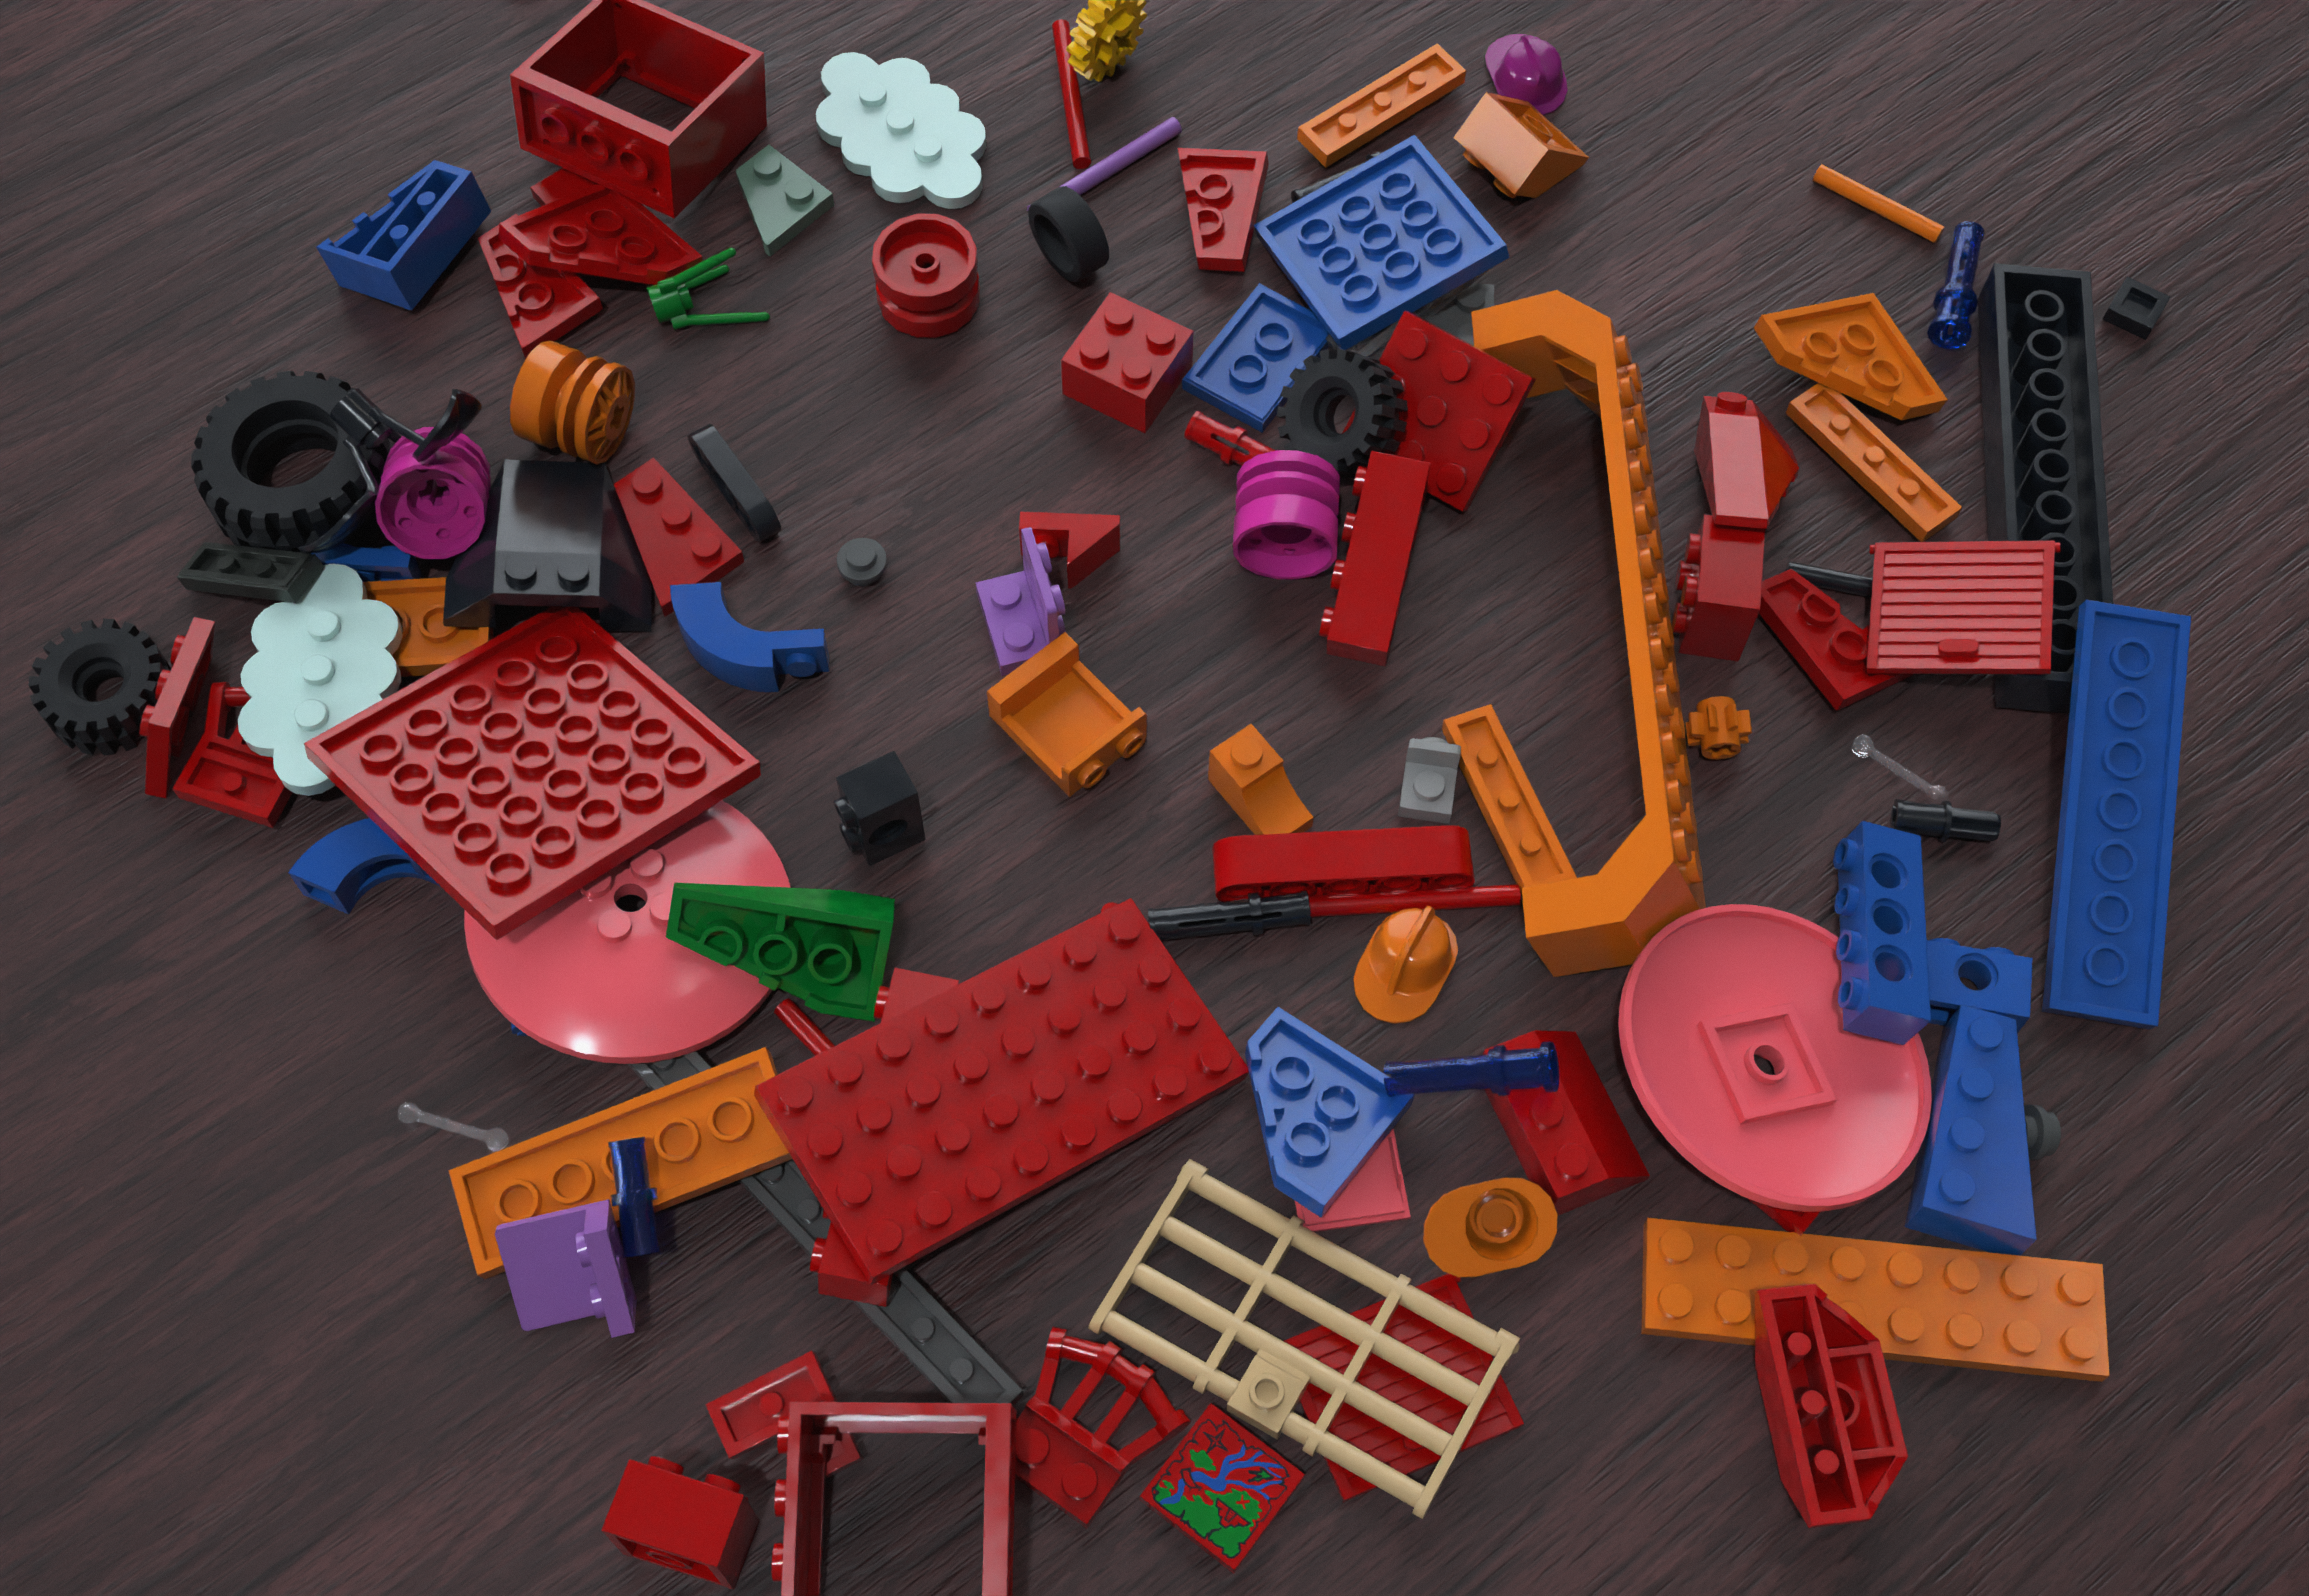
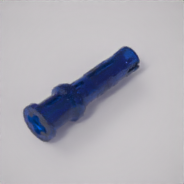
M1964 221L1955 226L1945 283L1936 292L1933 301L1936 315L1930 321L1927 334L1933 344L1945 349L1963 347L1970 341L1972 336V326L1969 320L1978 304L1973 286L1978 268L1981 242L1984 238V228L1972 221ZM1964 259V260H1965L1964 269H1963V270H1960L1961 262H1962V260ZM1955 298L1958 300L1957 306H1953ZM1949 324L1954 325L1952 335H1948Z
M1552 1041L1542 1042L1540 1048L1508 1050L1505 1045H1497L1493 1049H1489L1487 1055L1401 1062L1386 1061L1384 1065V1073L1391 1074V1078H1384L1385 1089L1389 1097L1488 1088L1491 1089L1493 1094L1497 1093L1499 1096L1510 1095L1512 1089L1543 1087L1549 1093L1557 1092L1559 1088L1558 1056Z

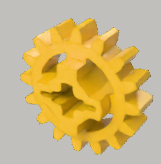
M1088 0V9L1083 8L1077 15L1075 22L1079 24L1078 27L1072 29L1069 34L1074 37V41L1067 46L1066 51L1072 54L1068 64L1074 67L1073 70L1090 81L1095 79L1100 82L1105 74L1110 77L1114 74L1115 65L1119 63L1123 66L1126 63L1125 55L1131 56L1137 47L1138 41L1135 38L1143 34L1144 29L1140 28L1139 25L1147 17V13L1142 10L1146 5V0Z

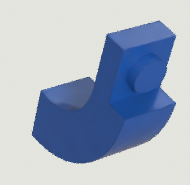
M721 582L670 585L673 609L683 640L696 661L716 678L742 689L758 692H779V675L790 674L796 677H807L815 672H829V652L824 628L773 632L753 630L741 625L730 616Z
M370 818L353 822L329 833L311 846L288 872L304 896L346 914H350L355 904L368 890L390 879L413 877L440 886Z

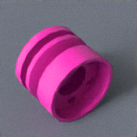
M422 427L414 430V432L426 438L434 427ZM461 433L427 460L418 462L413 457V453L419 445L402 436L390 448L384 464L381 483L375 500L378 525L387 540L401 551L422 559H446L465 552L479 538L485 523L487 501L491 488L490 464L476 443Z
M1293 450L1267 452L1245 462L1237 473L1236 483L1237 493L1235 501L1237 514L1234 517L1233 554L1242 567L1251 572L1273 579L1296 580L1315 576L1329 569L1337 559L1338 548L1337 516L1339 514L1340 475L1333 465L1317 455Z

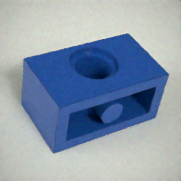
M1948 938L1927 940L1931 1021L1929 1023L1945 1026L1958 1007L1963 1004L2016 1019L2017 1033L2030 1018L2033 958L2018 956L2011 950L2000 947L1978 949L1960 946L1957 941ZM1959 977L1971 980L1978 990L1967 988L1960 981Z

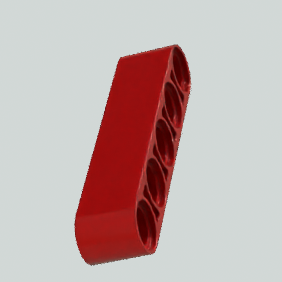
M1454 825L1242 835L1220 839L1212 846L1215 894L1221 902L1248 899V893L1259 892L1260 897L1301 893V891H1307L1308 896L1472 887L1475 883L1469 832L1464 827Z

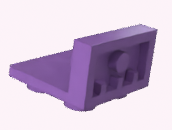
M1031 527L1021 529L1024 571L975 582L976 593L1001 676L1010 674L1066 632L1062 615H1065L1063 596L1058 584L1051 585L1048 574L1052 572L1049 552L1045 542L1036 543Z
M610 1199L512 1221L496 1227V1241L521 1328L524 1331L595 1315L597 1319L606 1317L611 1338L635 1332L637 1299Z

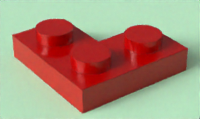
M811 1350L705 1405L728 1458L734 1460L777 1438L780 1416H789V1402L838 1401L816 1353ZM837 1433L835 1444H827L825 1479L864 1459L852 1433Z

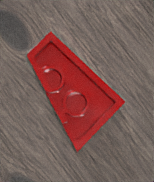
M514 214L513 216L509 217V218L506 219V220H509V219H511V218H514V217H516V216H518V215H517V214ZM499 225L478 237L484 257L525 360L529 353L541 342L556 341L603 310L598 295L575 272L528 265L498 238Z

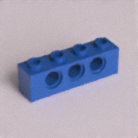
M1862 821L1846 838L1839 841L1833 857L1834 867L1838 869L1839 887L1835 898V911L1840 917V937L1837 942L1836 955L1838 960L1841 961L1842 982L1838 991V1004L1843 1008L1844 1031L1904 1045L1931 1021L1921 836Z

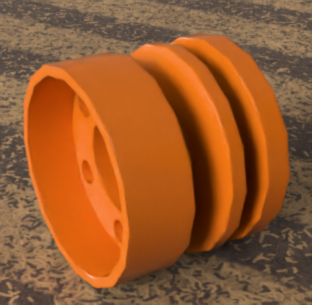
M553 341L541 342L529 353L520 368L513 387L510 403V424L514 434L523 440L549 449L560 447V450L572 457L578 456L584 461L595 465L606 462L615 453L624 438L631 419L635 401V381L632 371L624 365L615 362L608 363L598 356L586 358V355L579 350Z

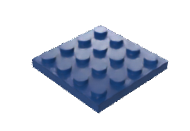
M1415 135L1254 225L1260 242L1340 349L1347 350L1400 320L1404 311L1412 313L1509 258L1506 243Z

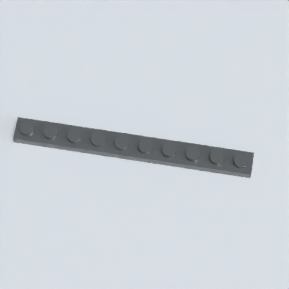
M696 1051L668 1060L627 1064L652 1091L711 1068ZM793 1159L738 1180L810 1257L812 1256L816 1238L827 1239L831 1221L823 1218L824 1209ZM904 1267L894 1272L886 1307L853 1301L948 1403H1011L1014 1406L1024 1396L1023 1390Z

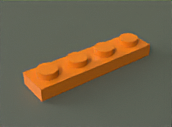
M1437 43L1299 126L1297 140L1326 168L1464 84L1466 70Z
M1817 383L1790 401L1786 414L1920 542L1926 541L1958 517L1962 506L1840 392Z
M1489 704L1444 719L1442 725L1444 736L1449 744L1461 746L1459 767L1516 884H1519L1521 895L1523 887L1577 878L1492 705Z

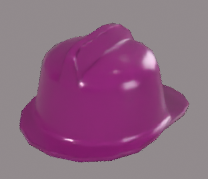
M1511 34L1497 39L1488 47L1485 55L1486 68L1498 95L1528 101L1543 116L1554 112L1564 102L1568 91L1566 76L1562 69L1561 57L1550 43L1531 35Z

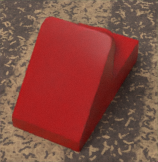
M1020 512L1019 536L1021 555H1023L1021 529L1031 527L1036 543L1045 542L1050 559L1067 557L1068 589L1075 587L1120 551V515Z

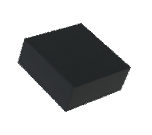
M2127 276L2102 320L2146 340L2167 305L2170 296Z

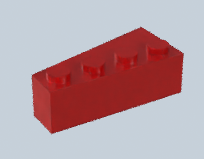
M1371 451L1368 466H1358L1352 491L1353 496L1360 497L1357 514L1347 512L1341 542L1349 543L1346 561L1336 559L1330 589L1339 591L1335 608L1325 606L1319 636L1327 637V654L1386 667L1400 608V596L1404 590L1411 559L1410 552L1411 548H1414L1420 516L1426 499L1431 463Z

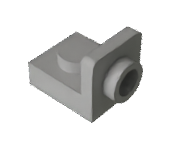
M1437 737L1412 738L1409 740L1398 811L1399 817L1445 824L1450 823L1457 769L1461 755L1460 745L1449 744L1446 740Z

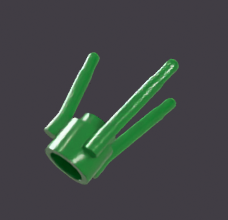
M732 247L671 278L658 281V284L647 287L659 324L671 320L674 330L689 325L768 321L770 315L767 312L686 314V310L694 308L689 293L690 289L729 272L728 265H718L736 255V250Z

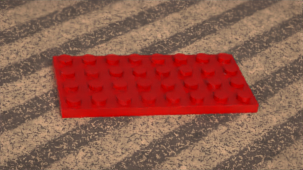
M1132 898L756 1085L754 1096L868 1283L872 1285L1246 1079L1249 1071L1248 1066L1159 937L1150 928V924Z

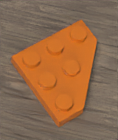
M1874 293L1761 315L1754 326V330L1777 364L1900 420L1937 413L1948 400Z

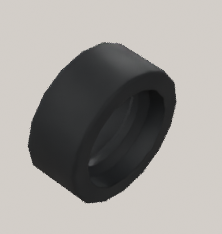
M1067 186L1058 187L1030 205L1028 218L1033 236L1045 258L1062 277L1070 282H1079L1106 265L1109 260V245L1104 230L1090 206L1076 191Z

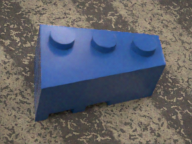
M436 160L390 192L388 196L391 202L369 217L363 212L353 219L352 222L355 228L334 244L330 239H326L316 247L339 286L412 311L491 213V209L471 171Z

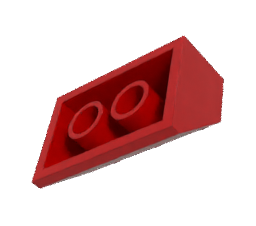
M1534 1030L1484 1050L1476 1074L1528 1180L1538 1184L1551 1197L1558 1216L1649 1179L1650 1175L1576 1031Z

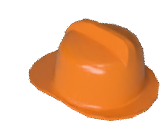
M1427 905L1423 910L1418 908L1403 909L1387 916L1377 927L1362 954L1353 978L1355 996L1363 1010L1375 1019L1391 1024L1411 1022L1424 1015L1436 1001L1455 964L1458 946L1455 934L1445 921L1435 915L1434 908Z
M1524 1178L1493 1179L1459 1187L1443 1194L1429 1210L1424 1222L1423 1242L1429 1258L1442 1271L1457 1277L1482 1276L1521 1267L1537 1261L1552 1245L1557 1233L1558 1214L1551 1197L1538 1184Z

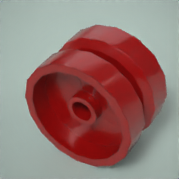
M921 213L900 218L882 230L873 245L872 266L876 280L877 301L884 319L900 332L914 337L936 338L953 333L968 323L979 307L980 298L977 248L970 232L956 220L939 214Z

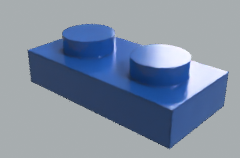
M342 543L325 552L311 553L316 554L323 565L335 563L352 568L358 573L363 582L424 578L415 556L401 551L396 546H384L379 549L354 547Z

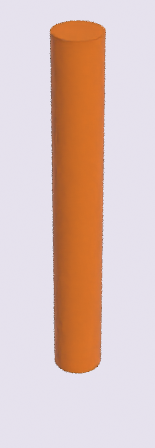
M1823 164L1819 166L1813 177L1814 182L1933 243L1938 241L1944 231L1945 226Z

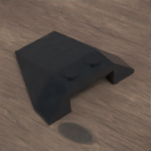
M504 460L489 491L485 523L479 538L465 552L457 555L447 575L443 615L444 626L496 628L497 605L599 608L600 626L606 631L651 632L652 583L605 463L595 465L589 462Z

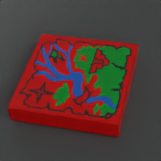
M1210 1403L1142 1492L1140 1501L1234 1574L1304 1480L1305 1474L1214 1404Z

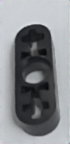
M709 423L687 436L697 460L752 537L757 542H761L781 531L780 522L771 504L716 428Z

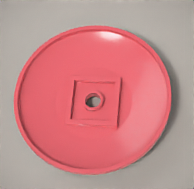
M722 800L498 940L493 938L464 909V929L468 955L473 971L493 1005L508 1021L539 1043L561 1053L602 1063L638 1064L668 1060L697 1051L725 1037L757 1011L772 992V989L759 983V978L731 964L723 966L666 938L674 883L791 888L782 861L765 835L745 815ZM625 895H637L644 899L646 904L638 911L626 912L618 908L616 902Z
M1747 904L1711 906L1686 914L1665 926L1637 956L1625 980L1619 1005L1618 1027L1620 1046L1631 1084L1643 1108L1666 1140L1700 1172L1721 1186L1758 1203L1785 1210L1822 1212L1843 1209L1875 1196L1895 1181L1911 1164L1921 1147L1929 1124L1932 1103L1931 1077L1927 1056L1919 1033L1913 1036L1906 1044L1900 1045L1843 1030V1008L1838 1004V991L1842 982L1841 961L1838 960L1836 955L1839 937L1807 919L1770 907ZM1754 1055L1769 1060L1774 1068L1775 1075H1769L1761 1071L1755 1063Z

